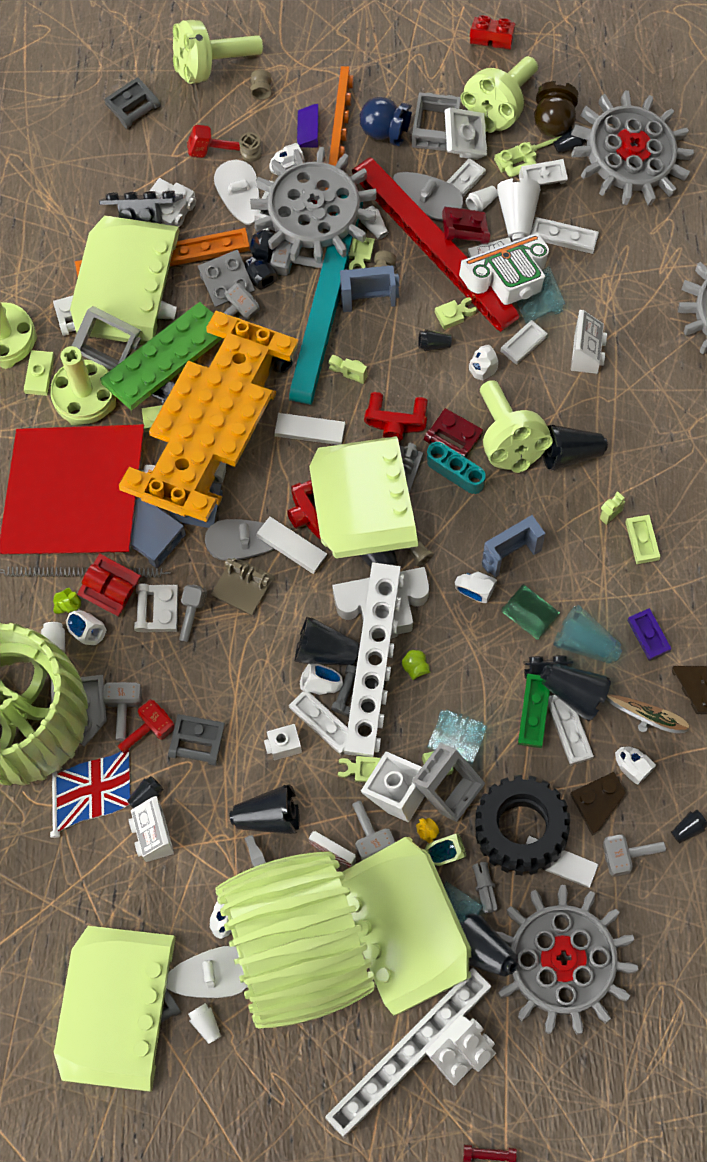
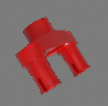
M372 392L370 394L368 409L365 410L364 422L371 427L383 430V438L397 436L399 442L403 439V433L421 432L426 429L428 404L426 398H415L413 413L406 414L381 411L383 394L379 392Z
M309 480L302 484L297 483L291 486L295 507L287 510L289 520L295 529L306 525L318 539H321L317 512L307 497L313 494L312 481Z

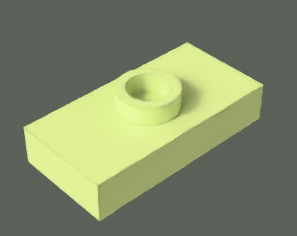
M31 350L24 384L25 394L47 396L54 362L53 352Z
M644 515L627 518L626 526L636 564L658 561L660 553L650 516Z

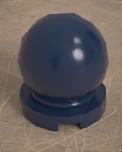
M386 97L369 99L363 105L360 112V125L365 134L371 138L384 140L390 137V144L401 146L404 142L401 139L403 131L408 132L412 112L408 110L411 109L412 105L401 103L398 107L394 101Z

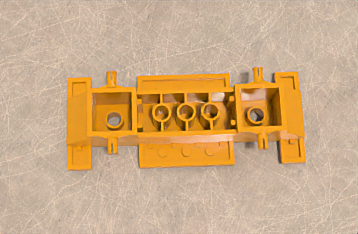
M215 311L207 325V333L224 338V341L210 367H204L187 361L149 430L150 436L168 442L153 471L149 470L145 473L129 467L119 484L120 491L141 498V501L184 517L188 515L207 522L215 505H219L222 500V496L210 492V487L215 479L214 474L220 462L236 466L270 399L274 400L276 396V391L264 387L269 376L272 357L275 356L290 362L299 344V339L219 311Z

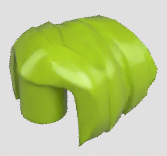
M69 587L54 595L53 611L55 614L77 611L81 607V599Z
M410 650L407 652L402 660V667L409 673L412 680L421 675L431 673L429 664L426 662V655L422 651Z

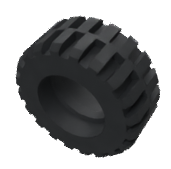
M515 775L513 781H509L507 777L501 779L499 786L493 784L489 787L488 794H483L475 818L477 844H480L482 854L489 857V862L493 866L500 865L501 871L508 873L510 869L516 871L515 875L522 876L523 871H529L530 875L537 874L540 868L543 870L548 869L551 866V862H556L561 857V852L565 850L570 832V813L567 812L568 806L566 801L560 799L561 793L556 788L553 790L549 789L550 783L544 780L542 783L536 782V777L529 776V780H524L522 775ZM514 807L531 808L537 811L545 820V833L542 838L531 844L511 842L500 832L499 820L501 815Z

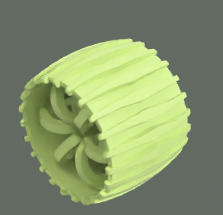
M0 623V667L10 666L16 662H31L35 670L30 686L21 695L8 689L0 679V724L2 725V735L0 738V784L28 785L29 782L47 779L46 776L55 771L59 772L69 758L72 759L75 756L74 752L79 743L83 742L85 726L88 725L86 711L88 709V701L79 673L67 655L42 634L14 623ZM47 673H49L54 685L53 703H51L49 708L34 707L31 704L41 692ZM27 719L42 720V722L35 731ZM17 726L27 739L19 744L12 745Z
M330 851L299 854L273 860L246 870L221 883L215 889L218 896V904H224L220 909L221 915L227 916L229 920L224 924L226 931H232L233 940L229 941L230 947L236 946L239 958L234 959L235 965L240 964L242 966L244 975L239 976L241 983L245 982L249 990L245 991L244 995L246 999H250L253 1002L248 1008L253 1013L252 1020L258 1029L289 1026L314 1020L343 1009L374 991L373 972H367V969L371 967V960L369 958L364 959L363 952L368 949L365 942L360 943L357 932L362 931L361 924L355 926L351 914L357 910L355 905L349 906L346 896L351 893L349 887H342L340 881L344 880L345 876L341 871L336 872L340 865L335 860V855Z

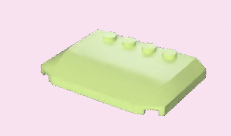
M104 216L88 235L70 307L76 333L87 310L94 306L140 329L141 332L138 337L141 338L139 344L144 345L155 337L157 318L169 266L180 232L179 226ZM97 319L89 337L128 342L131 335Z
M397 436L317 449L309 467L322 544L325 547L328 546L335 558L418 546L416 526Z
M404 837L344 870L345 879L340 881L343 888L349 887L351 893L346 898L349 906L355 905L357 910L351 914L355 926L360 924L362 926V931L357 932L360 943L365 942L368 948L363 952L365 959L369 958L371 960V967L369 969L373 972L374 981L384 1005L393 1015H399L471 978V972H469L471 947L430 854L424 849H420L412 842L414 840L410 837Z
M88 926L71 950L54 1049L62 1081L152 1092L156 1069L154 1063L169 965L172 962L176 938L174 935Z

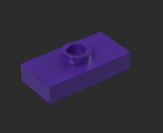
M650 608L628 617L627 621L649 661L671 651V647Z

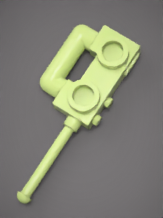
M560 137L532 146L530 142L521 143L519 146L517 145L514 148L495 154L494 160L501 173L506 171L509 177L519 175L521 166L537 164L535 161L537 156L535 151L537 149L553 144ZM521 161L525 162L524 164L513 167V164H516Z

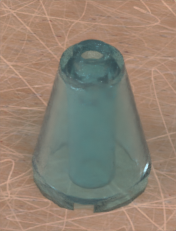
M579 605L574 606L563 621L561 632H557L553 645L557 648L608 664L612 660L616 662L622 653V649H620L621 643Z

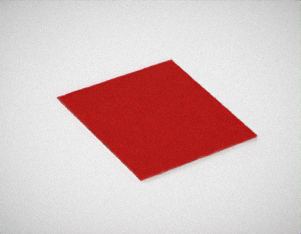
M145 425L16 429L0 534V554L129 552L136 496L120 491L119 484L129 467L139 470Z

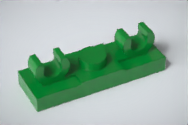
M527 674L518 745L542 748L550 690L542 685L543 679L540 678V675Z

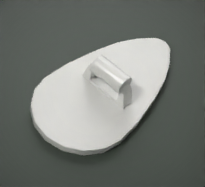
M230 160L221 164L216 169L214 174L215 187L232 215L242 223L252 225L255 221L254 215L256 210L251 209L250 199H259V190L256 187V173L248 163L240 160Z
M222 946L191 957L174 967L168 973L166 988L174 993L188 997L224 998L240 994L248 986L245 982L241 983L239 976L244 975L242 966L240 964L235 965L234 959L239 958L236 947Z

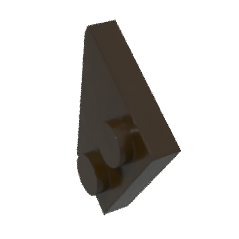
M673 666L672 673L674 676L676 675L681 683V689L686 697L690 699L695 713L707 714V666Z
M612 772L572 791L570 795L593 836L598 832L626 792L615 772Z

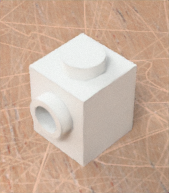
M295 724L266 731L268 739L264 740L267 754L272 753L274 760L302 753Z

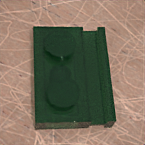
M524 584L501 610V612L537 640L560 614L559 611Z

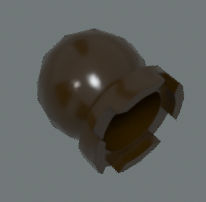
M550 81L539 86L536 94L537 106L534 111L535 125L542 134L551 138L561 137L572 129L576 120L575 108L578 105L579 93L571 84L566 83V86L556 85V81Z

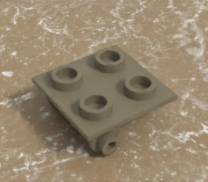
M228 558L225 563L227 568L211 596L252 616L274 576L243 560Z

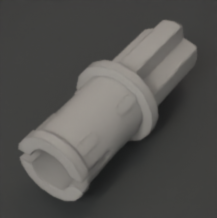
M480 862L481 869L478 863L472 866L477 882L475 889L479 892L484 913L495 912L498 909L493 889L495 883L491 881L488 863Z

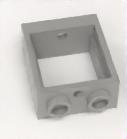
M419 92L412 132L413 148L447 151L445 131L420 129L423 110L445 113V110L448 108L460 109L461 97Z
M92 306L87 310L72 346L77 347L81 351L82 356L112 370L130 356L132 349H137L141 338L138 337L141 330ZM97 319L131 335L119 361L86 344Z
M443 743L438 745L412 780V783L441 815L456 822L485 785V782L457 749ZM454 767L463 778L447 800L443 802L435 793V789L451 768Z

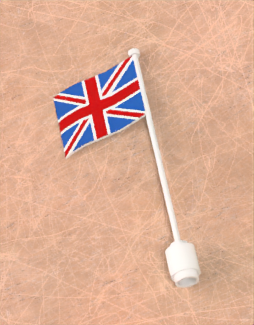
M44 623L41 634L65 653V629L62 628V623ZM51 679V703H53L55 693ZM129 749L124 753L119 752L109 757L80 763L58 774L57 771L52 773L53 831L50 832L51 838H59V831L79 822L109 815L130 805L127 802L130 798Z

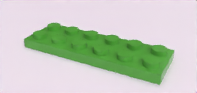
M201 302L197 303L100 378L101 384L132 411L184 369L187 361L194 362L223 339L207 333V325L214 313Z

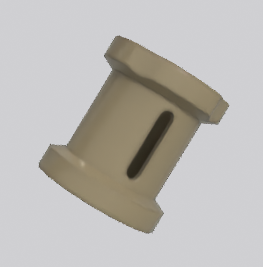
M417 536V547L403 549L405 552H409L416 560L415 564L421 567L434 554L432 551L427 550L422 544L420 536Z

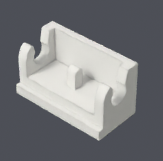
M563 159L521 166L519 172V180L520 178L533 179L539 182V186L558 182L564 184L568 180Z

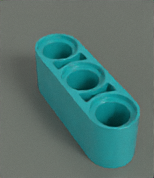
M434 442L429 445L427 449V464L431 469L468 493L478 494L483 490L485 472L481 467L441 442ZM440 454L442 457L434 458L432 455ZM452 466H459L461 469H460V470H453V469H451V467H452ZM478 478L480 481L474 483L471 482L469 479Z

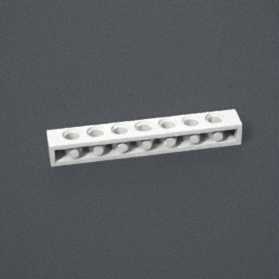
M372 562L344 754L373 757L374 752L379 753L381 738H377L376 734L377 728L382 729L384 714L379 713L381 704L386 705L388 691L383 690L384 681H389L391 667H387L386 664L387 658L393 657L394 644L390 643L391 634L396 635L398 620H393L394 611H399L401 597H396L397 588L403 587L404 574H400L401 566ZM382 586H388L392 592L389 595H382L378 590ZM378 609H385L388 612V616L381 619L375 615V612ZM381 632L384 634L385 639L381 642H376L372 639V634ZM372 655H378L382 662L379 665H372L369 663L368 658ZM373 678L377 680L378 686L374 689H369L366 687L365 681ZM365 702H371L374 704L375 709L370 713H366L362 710L361 706ZM360 726H369L372 731L371 734L367 737L361 736L358 733Z
M474 968L469 971L471 972L470 979L454 986L325 1116L326 1120L343 1138L427 1055L425 1051L461 1014L465 1016L490 991L491 985Z

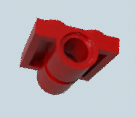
M486 15L475 17L470 29V44L488 46L489 41L493 40L492 47L511 50L516 23L511 22L507 18L493 20Z
M99 553L95 562L86 571L82 580V586L77 595L120 617L141 575Z

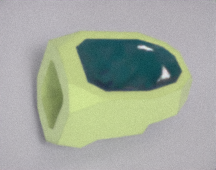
M459 833L435 840L424 849L430 854L434 865L437 866L466 857L465 848Z

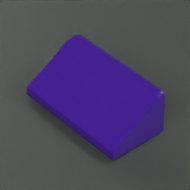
M313 104L298 110L297 144L300 148H318L319 106L318 104Z

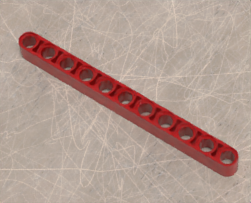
M367 158L352 169V174H355L365 168L367 179L359 184L365 190L376 189L375 201L465 297L472 299L471 303L498 331L502 332L519 319V314L512 304L504 305L491 286L484 293H474L468 289L459 276L462 260L467 259V257L451 240L445 239L442 230L373 158Z

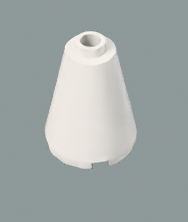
M520 178V182L514 183L513 179L500 182L497 186V193L508 237L516 241L530 236L540 194L539 182L527 178Z

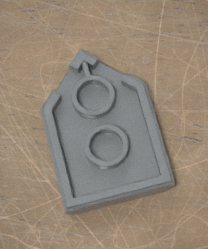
M103 675L80 677L88 701V709H86L88 725L85 726L84 739L80 743L84 747L107 721L106 706L103 701Z

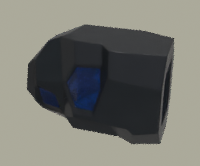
M261 230L257 234L252 235L251 255L266 259L268 262L272 258V252L274 251V249L271 250L269 248L268 240L274 234L268 230Z
M251 256L245 260L244 266L249 278L258 290L267 288L277 280L275 270L266 259Z

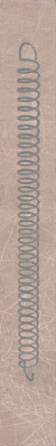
M25 567V574H24V576H25V575H26L27 577H29L30 575L32 576V574H31V567H30L29 575H27V571H26L27 567ZM43 567L42 575H40V577H42L43 575L45 576V574H44V567ZM66 567L64 570V575L62 577L66 575ZM73 567V574H72L71 577H73V575H74L75 577H77L78 575H79V577H81L80 574H79V567H78L77 575H75V570H74V567ZM153 567L151 576L149 574V568L147 569V575L145 577L149 575V577L151 578L153 573L154 578L156 577V575L160 578V576L158 575V568H156L155 576L153 572Z

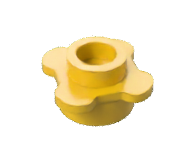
M430 818L419 819L420 823L416 824L418 835L428 843L433 842V839L439 834L437 824Z

